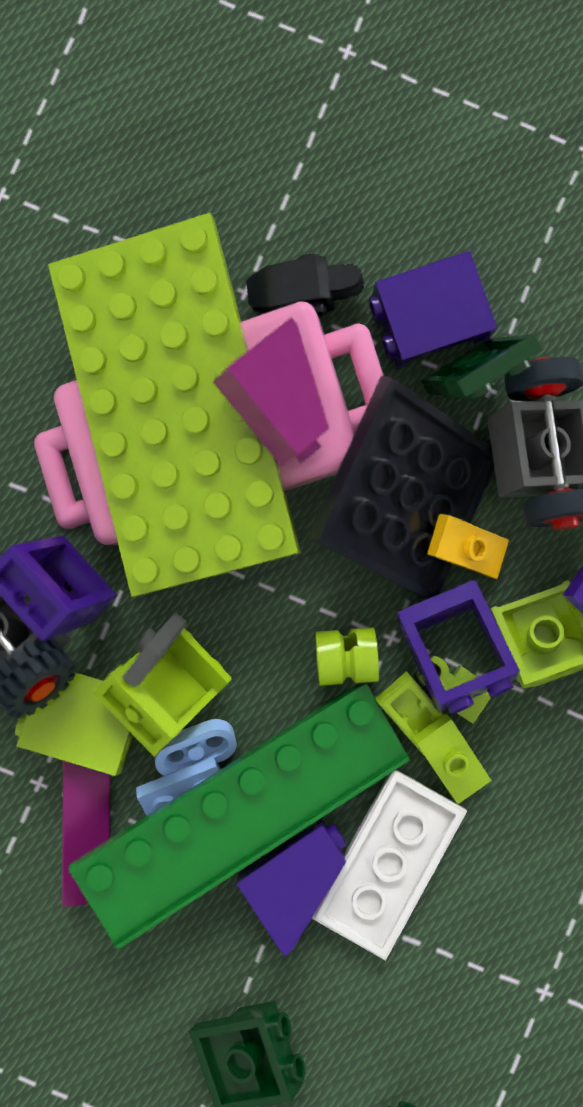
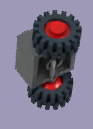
M25 594L24 601L29 604L30 597ZM0 595V705L10 717L23 718L26 713L28 716L34 714L38 707L42 710L48 706L47 702L50 699L55 701L60 696L58 692L66 690L69 686L68 681L74 679L75 674L73 672L76 671V666L62 649L72 638L68 633H64L42 642Z

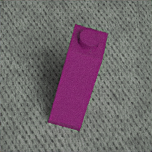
M291 317L229 365L213 382L281 466L295 457L300 463L308 459L321 447L317 439L329 429L298 325Z

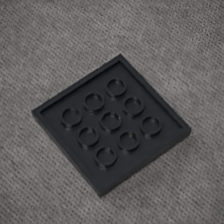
M381 376L308 539L425 600L439 595L452 566V563L427 554L439 514L450 515L469 524L471 523L495 469L491 446L393 377Z

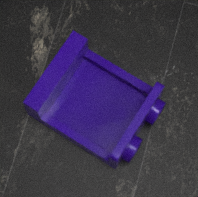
M470 251L376 281L372 293L373 297L368 299L375 322L381 320L386 334L382 336L385 354L388 360H395L398 369L406 367L407 363L411 360L473 340L474 344L486 341L497 330Z

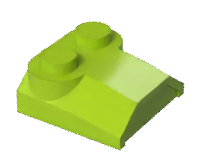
M569 580L562 582L559 586L504 606L490 608L520 670L516 680L520 682L522 689L539 686L583 669V614L563 596L570 585Z

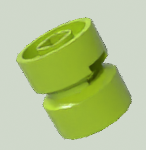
M374 627L350 629L347 636H343L339 630L315 632L319 686L342 685L346 678H351L354 683L379 681L378 649Z

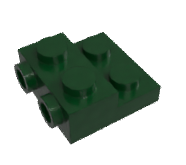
M276 1001L240 1007L232 1016L196 1023L189 1031L214 1107H264L290 1103L303 1084L306 1072L305 1063L300 1054H293L289 1042L291 1022L285 1012L279 1013Z

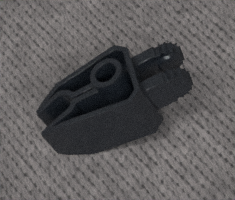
M306 254L298 257L297 260L265 266L246 280L248 304L252 306L253 311L265 314L296 302H307L313 306L318 317H323L328 312L335 310V300L359 296L358 294L362 293L363 285L365 284L361 270L358 269L357 265L347 263V265L337 264L329 266L326 257L319 254Z

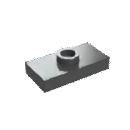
M175 612L157 633L150 628L134 648L140 654L122 678L133 687L139 686L187 624L185 623L187 621Z

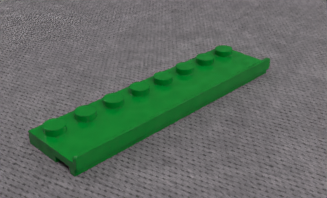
M358 683L70 863L68 870L108 933L116 950H118L410 761V757L406 754L367 683Z

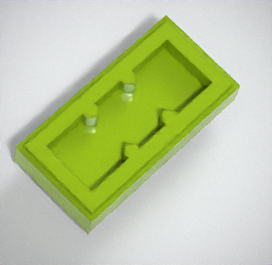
M407 671L375 698L420 752L421 750L412 737L444 715L442 712L438 713L432 700Z
M447 713L412 737L457 804L492 781Z

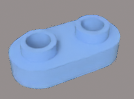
M211 719L181 730L154 756L157 771L166 776L212 756H215L217 763L228 759L235 752L237 746L233 727L227 721Z

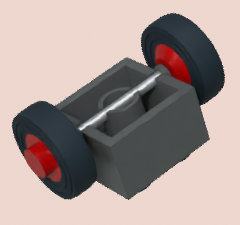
M572 357L538 358L531 361V366L514 376L507 377L505 374L504 384L507 397L510 400L521 402H511L487 417L499 498L538 496L523 504L524 518L527 526H553V530L576 528L580 526L579 522H583V400L556 401L555 398L571 393L583 385L582 365L578 359Z

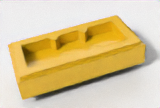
M439 514L427 554L480 575L498 579L509 540L450 515Z

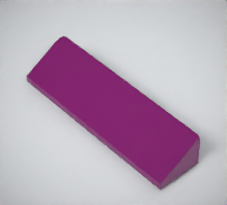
M63 761L62 906L73 907L89 903L69 872V864L110 839L111 775L67 761Z

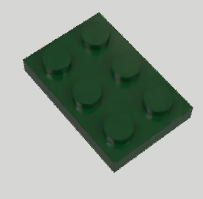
M535 334L489 338L421 381L428 394L443 395L445 398L455 396L457 399L468 396L470 400H473L491 391L494 388L492 381L506 373L507 377H511L527 369L532 364L529 358L543 350Z

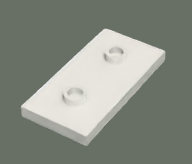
M397 769L388 774L345 852V865L312 919L386 961L467 810Z

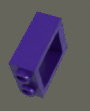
M64 535L11 545L0 557V595L42 642L92 623L118 596ZM67 583L73 587L72 591L67 589ZM25 594L30 597L29 604L24 601Z
M475 580L397 612V624L438 713L449 709L450 714L461 712L474 705L473 698L488 692L490 698L514 687L512 682L516 680L520 670ZM473 609L501 668L445 691L418 631Z

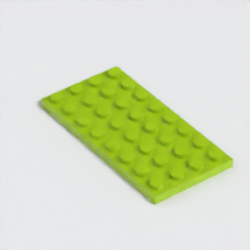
M203 214L48 264L131 597H137L301 553L277 460L213 383L229 365L248 351L215 219L212 214Z

